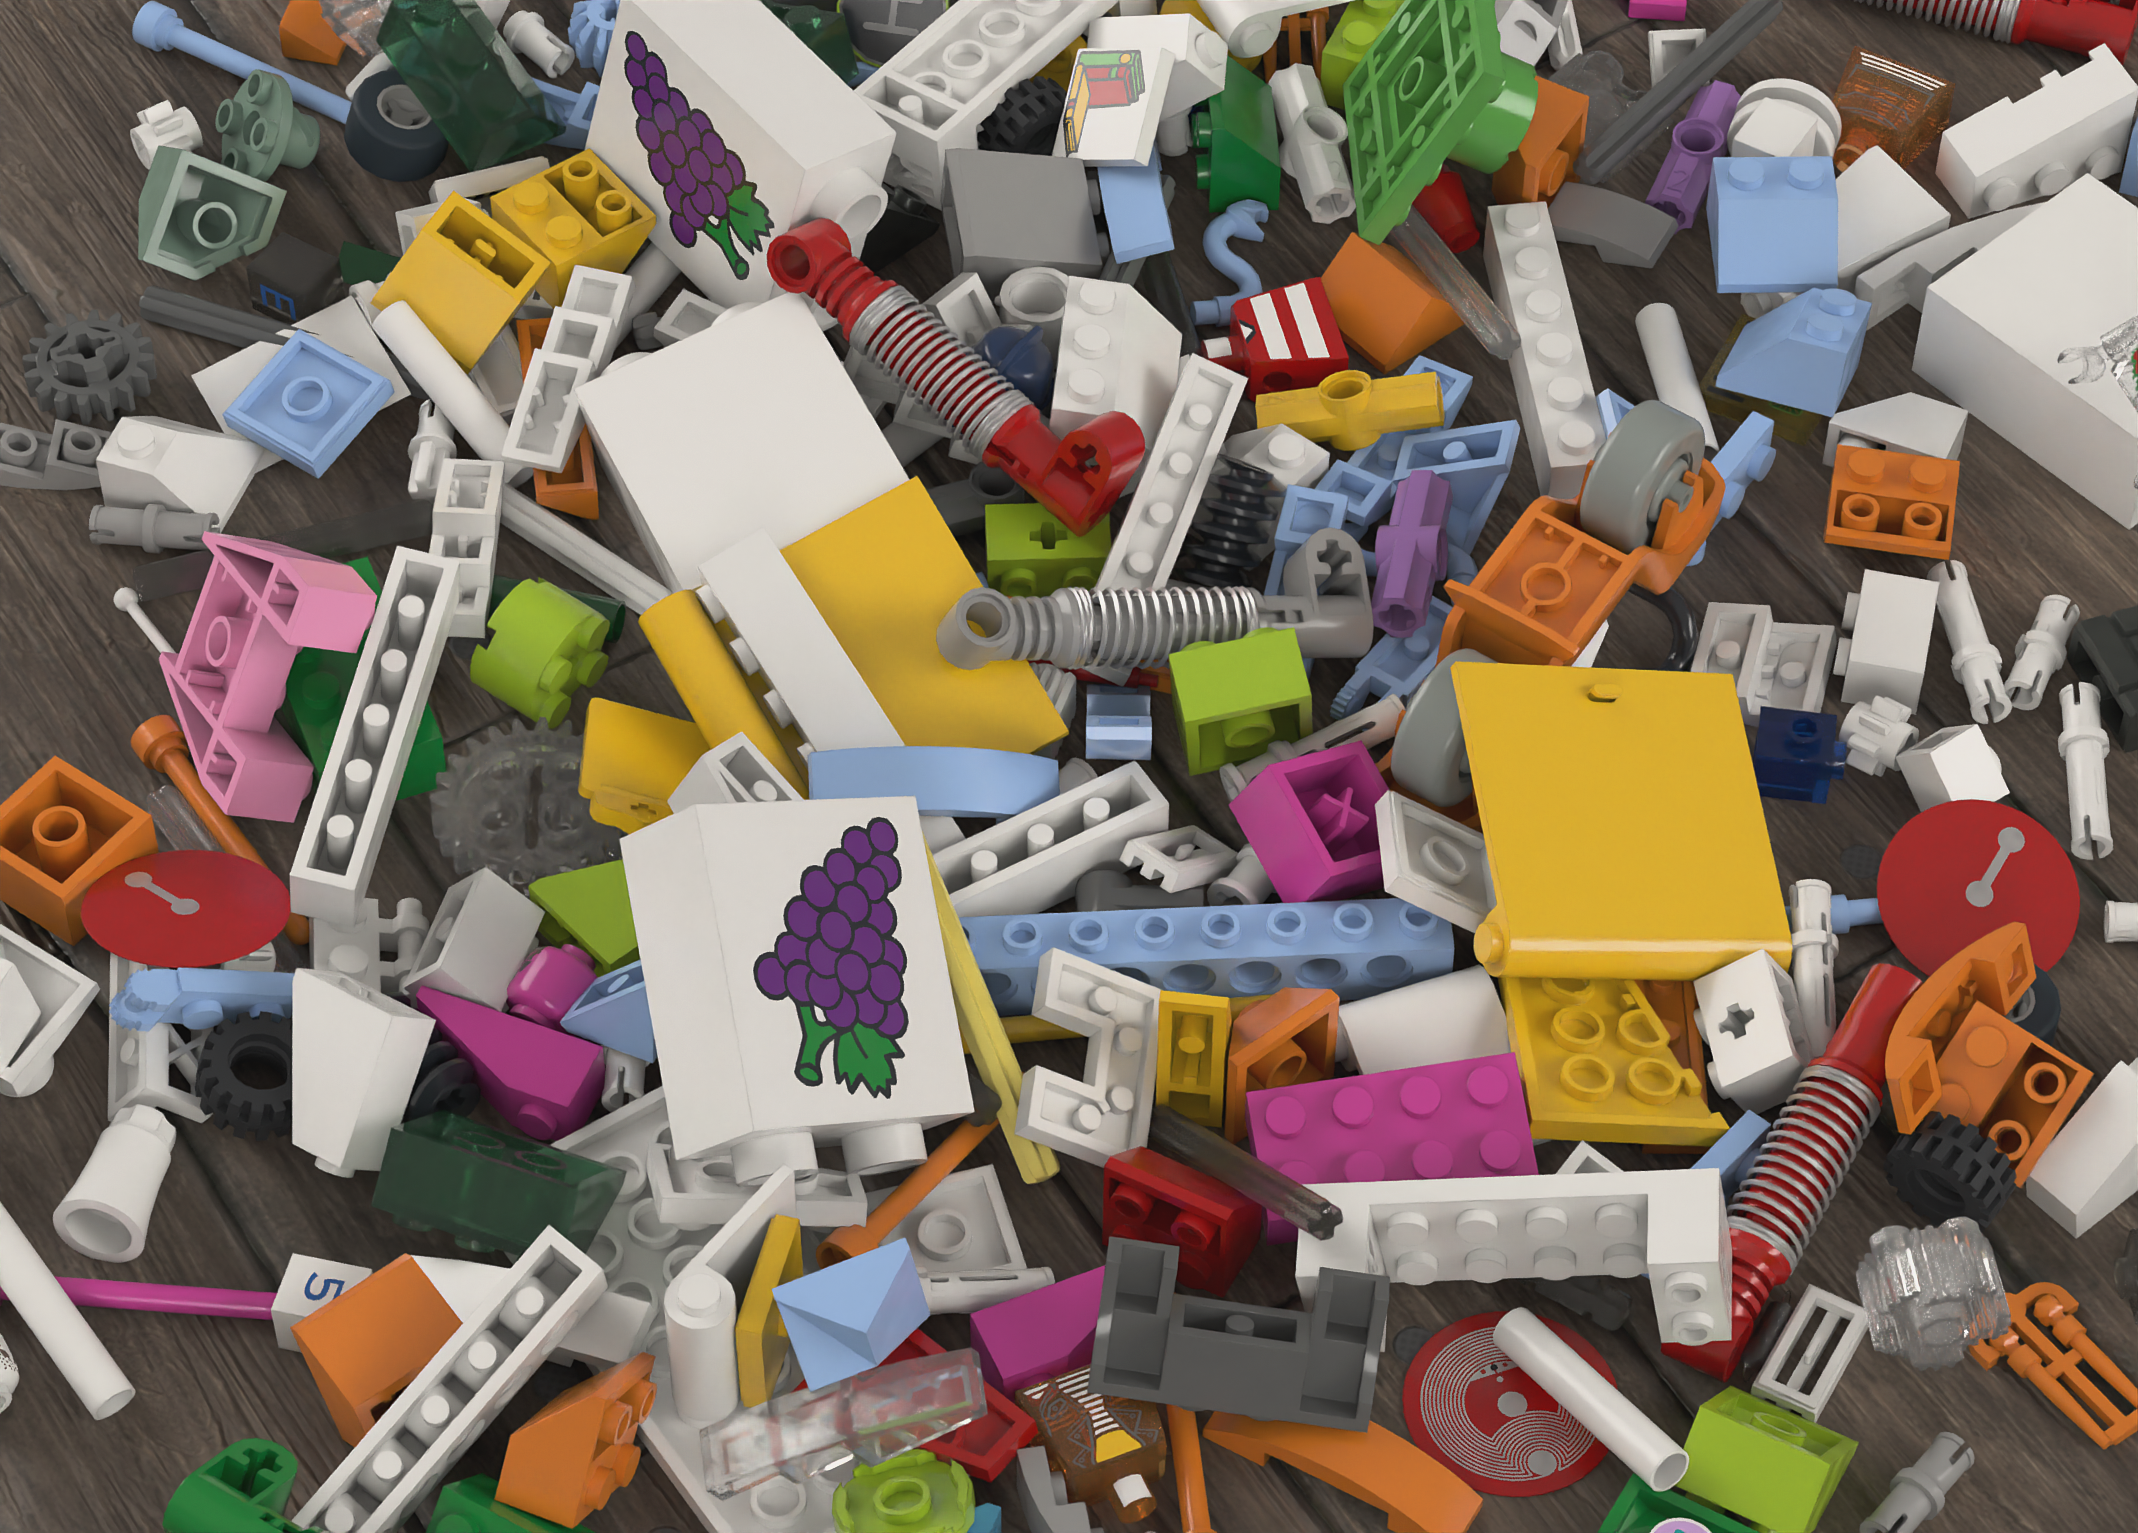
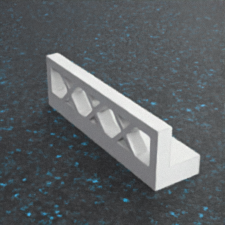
M110 952V1003L117 993L126 989L124 985L127 979L138 969L143 971L146 968L147 971H151V969L169 968L137 963ZM109 1013L108 1121H112L120 1108H131L136 1104L152 1108L158 1106L199 1123L207 1120L213 1113L205 1116L200 1108L201 1097H196L195 1083L202 1049L211 1031L213 1032V1027L199 1030L189 1029L191 1031V1042L185 1044L170 1023H157L149 1032L137 1031L135 1028H132L130 1031L128 1028L122 1029V1026L116 1025L115 1020L111 1019V1013ZM176 1064L191 1085V1094L169 1086V1065Z

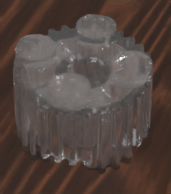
M1955 1217L1945 1221L1938 1228L1927 1225L1924 1230H1919L1916 1227L1912 1228L1911 1232L1906 1227L1892 1225L1882 1228L1870 1237L1869 1244L1872 1253H1866L1864 1255L1865 1261L1859 1262V1270L1856 1271V1281L1875 1351H1882L1885 1354L1890 1352L1891 1356L1894 1357L1902 1354L1903 1359L1910 1357L1912 1366L1918 1367L1919 1371H1925L1928 1367H1933L1935 1371L1944 1365H1947L1949 1368L1954 1367L1956 1362L1964 1359L1963 1351L1966 1350V1346L1978 1345L1979 1339L1991 1337L1992 1340H1995L2000 1335L2008 1333L2007 1326L2011 1325V1314L1992 1246L1987 1238H1983L1976 1221L1968 1217Z

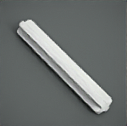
M504 482L500 523L615 599L625 601L626 606L640 615L653 604L673 594L672 591Z

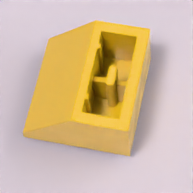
M590 148L490 197L492 219L551 262L535 290L553 309L555 306L562 307L575 265L622 274L656 225V215Z
M453 190L419 232L375 294L371 304L380 311H383L397 301H406L461 369L468 375L531 296L551 262Z

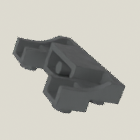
M1109 1237L1087 1393L1177 1405L1188 1411L1212 1410L1246 1415L1258 1421L1282 1420L1367 1433L1389 1304V1276L1320 1267L1312 1313L1174 1294L1180 1246Z

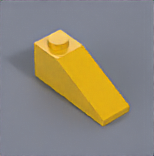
M1160 990L1155 1120L1222 1128L1227 1091L1228 1057L1232 1036L1229 997Z

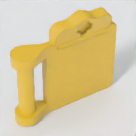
M592 698L586 711L578 793L582 797L590 799L589 811L595 821L620 828L627 834L634 833L674 814L667 800L699 758L710 751L711 748L696 723L602 698Z

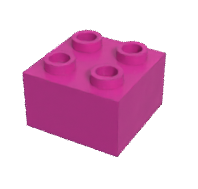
M1362 740L1270 764L1229 804L1231 811L1283 903L1341 901L1384 887L1375 804L1389 788Z

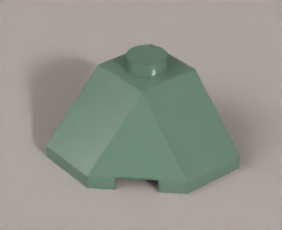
M158 145L139 198L138 260L196 281L216 271L215 268L242 255L248 256L266 247L287 191L184 149Z

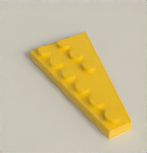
M1498 977L1503 1010L1507 1020L1511 1053L1515 1052L1532 1139L1712 1147L1730 1129L1720 1112L1711 1114L1700 1096L1702 1084L1691 1068L1682 1069L1668 1047L1671 1036L1634 980Z

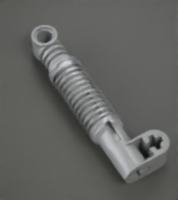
M1329 527L1320 529L1311 535L1287 560L1283 568L1285 595L1262 596L1256 589L1243 586H1235L1233 588L1228 586L1222 591L1216 586L1209 591L1203 586L1196 591L1191 587L1181 591L1176 586L1170 589V591L1163 586L1156 591L1151 587H1147L1143 591L1137 587L1132 588L1130 591L1121 587L1116 592L1110 587L1105 588L1103 591L1094 587L1089 592L1083 587L1059 588L1050 596L1042 598L1037 596H1029L1027 598L1014 596L1008 598L995 589L980 587L971 589L961 596L944 616L937 628L936 642L940 653L949 663L957 668L966 670L982 668L990 661H1007L1009 659L1014 661H1022L1024 659L1029 661H1037L1039 659L1050 660L1056 667L1068 668L1069 670L1073 668L1076 670L1082 666L1088 670L1095 666L1100 669L1109 666L1114 669L1122 666L1127 669L1135 666L1141 669L1149 666L1157 669L1164 666L1169 669V663L1167 662V659H1169L1168 654L1180 652L1182 648L1191 643L1211 641L1218 644L1243 638L1244 635L1255 629L1265 627L1277 630L1294 627L1302 658H1362L1370 650L1374 626L1364 556L1360 545L1345 531ZM1320 586V595H1317L1316 589ZM1096 593L1098 596L1092 599L1093 594ZM966 620L980 625L985 632L986 638L973 633L968 627ZM1088 657H1090V659H1091L1092 662H1090V663H1087V662H1086V660L1088 659Z

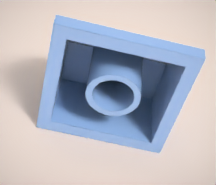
M1832 156L1713 157L1706 211L1717 293L1807 292L1812 288L1821 290L1837 288L1838 194Z
M1810 289L1744 326L1717 376L1715 387L1833 418L1859 365L1872 303L1859 300L1852 293L1842 289Z

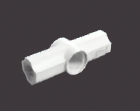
M1295 63L1287 69L1278 70L1273 74L1268 85L1272 87L1273 104L1284 136V141L1279 147L1280 165L1289 175L1297 179L1305 208L1309 211L1313 222L1331 224L1339 218L1349 217L1356 208L1353 185L1341 151V145L1348 136L1347 125L1338 113L1328 108L1320 81L1315 75L1313 66Z

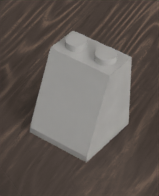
M962 148L945 149L940 203L954 278L962 272L977 273L992 304L995 303V297L1000 295L1003 282L1011 274L1024 268L1041 266L1054 268L1068 277L1076 276L1099 279L1110 251L1106 233H1096L1093 215L1100 214L1099 190L1096 179L1086 180L1083 159Z

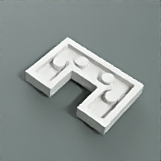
M1055 947L1040 956L1032 1015L1089 1037L1084 1077L1082 1083L1038 1065L1024 1073L1014 1134L1103 1168L1112 1155L1139 1146L1147 1148L1157 1073L1158 1015L1161 989Z

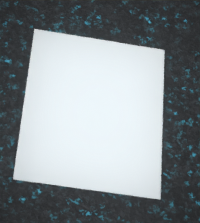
M352 295L291 325L316 333L308 334L343 354L353 356L350 358L389 379L395 393L380 410L411 395V392ZM283 329L275 334L291 338L296 331ZM259 341L191 375L224 434L250 440L228 427L222 414L283 347L282 345ZM266 449L255 473L283 460V458Z

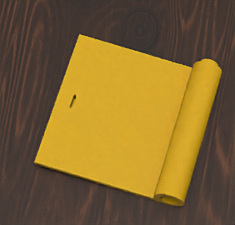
M918 476L780 550V553L905 746L980 748L1033 755L1069 735V730L1026 659L1022 661H1014L1012 659L1007 661H990L982 668L966 670L952 665L940 653L936 642V634L941 620L961 596L969 590L983 587ZM691 589L673 593L648 608L639 617L638 623L709 747L713 749L742 731L804 800H809L808 770L797 752V748L804 745V742L792 724L782 729L771 714L763 699V695L770 692V689L757 671L748 676L740 666L729 646V643L737 638L725 619L715 624L706 613L695 592ZM966 620L968 627L973 633L986 638L985 632L980 625Z
M1455 661L1450 669L1497 905L1488 913L1484 922L1477 927L1474 935L1475 956L1480 963H1483L1484 969L1489 975L1494 977L1695 981L1761 949H1764L1788 973L1793 949L1791 933L1733 674Z

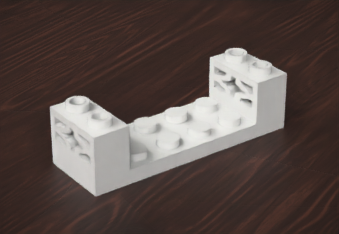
M1156 0L957 1L854 90L863 101L897 132L883 181L894 187L900 185L913 191L923 198L927 204L942 211L940 200L945 149L962 148L978 150L976 126L995 110L998 103L1002 104L1005 101L1004 93L1007 89L1012 87L1015 91L1019 88L1020 81L1027 78L1030 80L1081 34L1088 36L1091 21L1101 17L1157 15Z
M1719 1168L1301 1185L1295 1278L1306 1313H1312L1320 1267L1389 1276L1390 1283L1405 1282L1411 1285H1426L1434 1281L1474 1280L1482 1283H1492L1507 1278L1542 1277L1548 1280H1564L1571 1276L1612 1275L1619 1278H1631L1649 1273L1661 1343L1679 1342L1684 1345L1697 1346L1710 1341L1732 1340V1244ZM1386 1320L1380 1352H1385Z

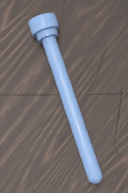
M156 1L147 2L138 12L132 29L133 40L136 43L157 52L163 49L172 50L175 47L246 80L255 69L280 75L287 81L294 102L346 125L352 102L184 27L182 19L178 18L174 9Z

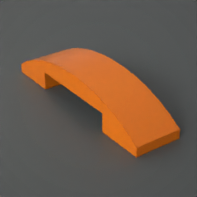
M2012 922L1958 952L1921 985L1902 1010L1890 1034L1885 1057L1886 1079L1899 1133L1911 1135L1942 1096L1936 1063L1975 1002L1978 1000L1999 1014L2006 1016L2037 978L2025 923Z
M1214 1411L1203 1428L1202 1437L1263 1467L1270 1456H1273L1389 1513L1387 1528L1396 1533H1466L1483 1506V1498L1449 1469L1405 1439L1370 1420L1368 1431L1365 1433L1282 1420L1258 1421L1246 1415Z

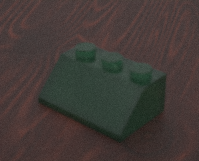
M391 0L375 41L470 172L482 170L565 133V123L475 0Z
M440 1110L391 1128L371 1206L393 1213L392 1222L401 1227L415 1231H431L432 1227L455 1234L454 1243L472 1251L490 1253L496 1248L517 1255L518 1261L546 1227L550 1225L586 1255L624 1184L627 1171L445 1110Z

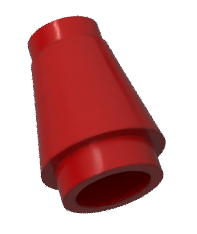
M1442 164L1437 179L1432 185L1424 186L1412 202L1411 207L1439 239L1446 244L1451 253H1460L1474 246L1480 238V233L1476 227L1461 175L1451 171L1447 165Z

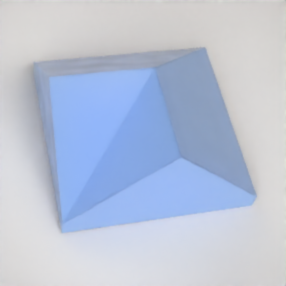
M906 1238L772 1288L795 1356L810 1392L878 1366L930 1316Z

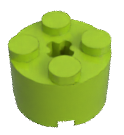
M538 577L537 583L529 578L517 585L491 616L486 626L496 631L488 649L477 644L471 659L470 678L474 684L531 720L553 729L566 716L571 705L570 696L581 684L588 688L592 687L605 671L609 657L601 652V648L610 622L598 611L545 579Z

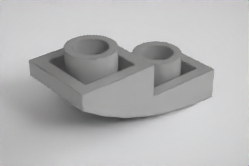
M1567 181L1548 208L1556 241L1594 245L1602 261L1607 263L1653 268L1678 228L1674 217L1641 201L1606 189Z
M56 419L53 434L0 423V485L24 489L75 490L100 487L96 459L112 432Z
M1045 1446L1017 1449V1490L1024 1515L1032 1533H1104L1102 1527L1090 1529L1085 1502L1068 1504L1062 1471H1049Z

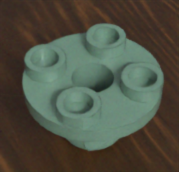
M259 69L253 70L236 93L234 99H225L217 111L215 126L218 132L223 133L221 165L265 182L274 173L279 164L302 169L308 166L317 154L320 144L319 124L314 117L300 113L293 106L290 87L287 81L280 75Z

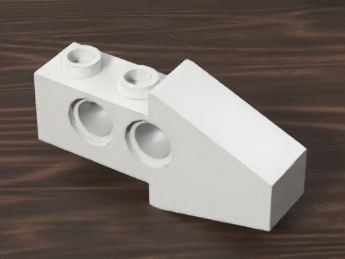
M2138 1057L2129 1066L2120 1061L2049 1144L2026 1180L2027 1197L2076 1239L2138 1191Z

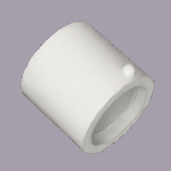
M1041 266L1024 268L1011 274L1003 282L1000 295L995 297V304L1000 306V321L1002 324L1032 325L1033 328L1036 325L1042 327L1044 332L1042 342L1051 352L1053 366L1056 369L1069 277L1054 268Z

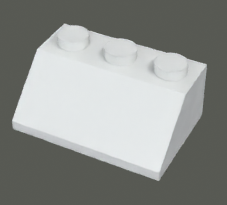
M1069 276L1048 428L1063 440L1069 432L1103 413L1110 411L1123 412L1135 420L1145 438V453L1136 471L1142 472L1177 387L1182 333L1130 284ZM1095 456L1086 461L1089 465H1098Z

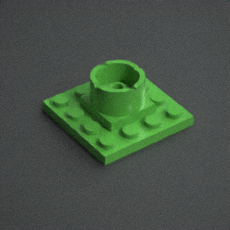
M1405 0L1342 85L1360 238L1380 245L1394 226L1398 227L1405 221L1412 202L1424 186H1430L1434 183L1446 158L1485 174H1491L1498 171L1509 160L1508 153L1516 151L1524 139L1533 118L1538 98V82L1534 79L1537 73L1532 64L1501 52V35L1497 28L1495 0Z

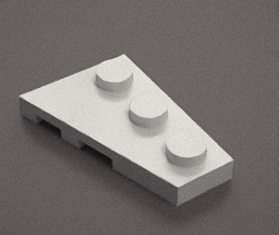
M648 1142L646 1169L660 1223H670L678 1229L689 1231L702 1230L709 1227L710 1224H726L761 1187H738L736 1185L731 1155L706 1157L705 1162L676 1160V1158H671L672 1145ZM818 1168L819 1171L815 1174L795 1179L797 1218L800 1219V1226H807L809 1229L820 1233H832L838 1227H850L854 1224L866 1227L868 1201L859 1174L847 1175V1172Z

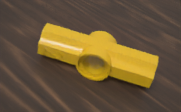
M1344 370L1326 377L1320 382L1319 387L1256 395L1255 404L1257 429L1282 423L1313 443L1330 441L1334 448L1343 451H1355L1374 444L1381 434L1444 426L1445 419L1443 392L1440 378L1437 376L1436 371L1371 380L1370 376L1365 372Z

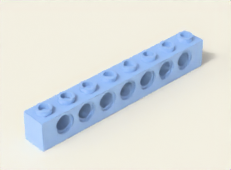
M1400 898L958 917L999 1016L1032 1014L1040 956L1053 947L1164 991L1233 998L1275 994L1284 987L1318 988L1333 990L1340 997V1001L1361 1000L1452 973L1455 949L1451 922Z

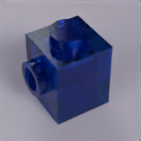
M1766 706L1760 707L1753 752V767L1760 796L1826 804L1830 779H1843L1847 742L1835 741L1837 715Z

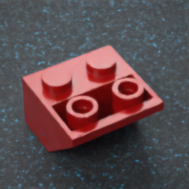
M1139 1146L1110 1156L1104 1165L1102 1244L1108 1246L1109 1237L1180 1246L1176 1280L1186 1287L1205 1289L1224 1298L1260 1239L1263 1199L1143 1146Z

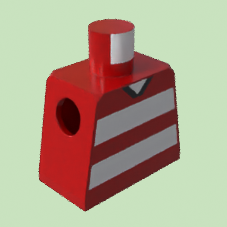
M1320 277L1310 278L1237 300L1231 306L1230 336L1202 340L1201 342L1203 358L1233 372L1239 371L1240 375L1248 378L1245 391L1248 399L1255 403L1256 395L1319 387L1320 382L1336 372L1348 370L1349 357Z

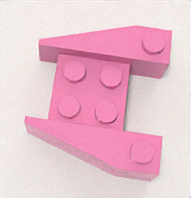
M204 531L201 540L214 554L212 564L180 653L162 651L159 662L201 784L225 815L294 823L302 800L308 796L311 790L314 766L276 720L274 713L284 702L289 672L296 654L300 653L304 646L357 653L364 631L373 622L377 595L351 566L272 541Z

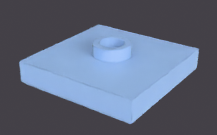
M298 329L222 415L228 427L319 479L395 391L389 379Z

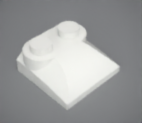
M0 924V957L15 964L42 1012L0 1076V1093L10 1097H24L37 1092L49 1081L54 1069L53 1054L81 1018L100 988L95 981Z

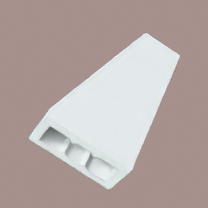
M1878 145L1868 149L1835 179L1838 194L1837 289L1846 290L1854 295L1858 275L1897 252L1949 228L1951 214ZM1805 292L1741 293L1740 303L1743 305L1748 316L1755 320Z

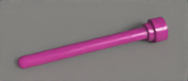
M54 1276L76 1306L273 1320L271 1308L277 1293ZM0 1287L1 1306L3 1300L10 1301V1299L7 1297L3 1289Z

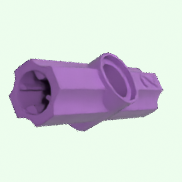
M1715 80L1709 86L1700 87L1685 119L1679 122L1673 129L1671 148L1645 204L1659 209L1676 219L1678 228L1674 234H1677L1681 229L1692 228L1709 191L1713 157H1725L1728 151L1727 134L1738 101L1741 98L1734 85Z
M1412 470L1406 480L1398 483L1389 525H1381L1377 531L1375 560L1378 575L1371 601L1373 626L1385 630L1390 637H1412L1416 629L1425 626L1432 600L1435 581H1443L1447 573L1448 541L1446 528L1453 494L1450 481L1436 476L1433 470Z

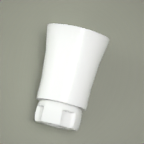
M136 1104L131 1108H120L109 1127L101 1133L94 1151L79 1178L53 1214V1225L56 1232L74 1250L93 1259L114 1263L131 1261L142 1253L150 1215L160 1185L170 1165V1152L176 1140V1128L167 1121L162 1112L141 1104Z

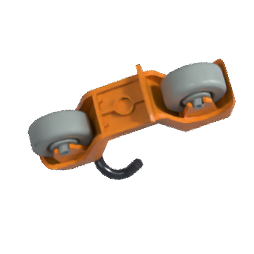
M1647 400L1636 405L1609 434L1608 439L1599 448L1594 459L1588 462L1580 493L1575 498L1558 499L1548 495L1540 496L1529 505L1469 586L1452 579L1445 583L1443 587L1455 605L1448 614L1443 626L1435 668L1423 681L1417 693L1410 699L1406 710L1402 709L1399 713L1393 747L1379 762L1375 763L1391 792L1394 791L1483 834L1450 669L1455 661L1571 667L1625 593L1629 592L1665 613L1672 626L1673 641L1671 650L1660 666L1650 670L1688 671L1694 659L1698 642L1696 619L1685 598L1671 586L1709 535L1719 513L1726 489L1724 479L1715 466L1703 457L1705 433L1699 421L1658 400Z

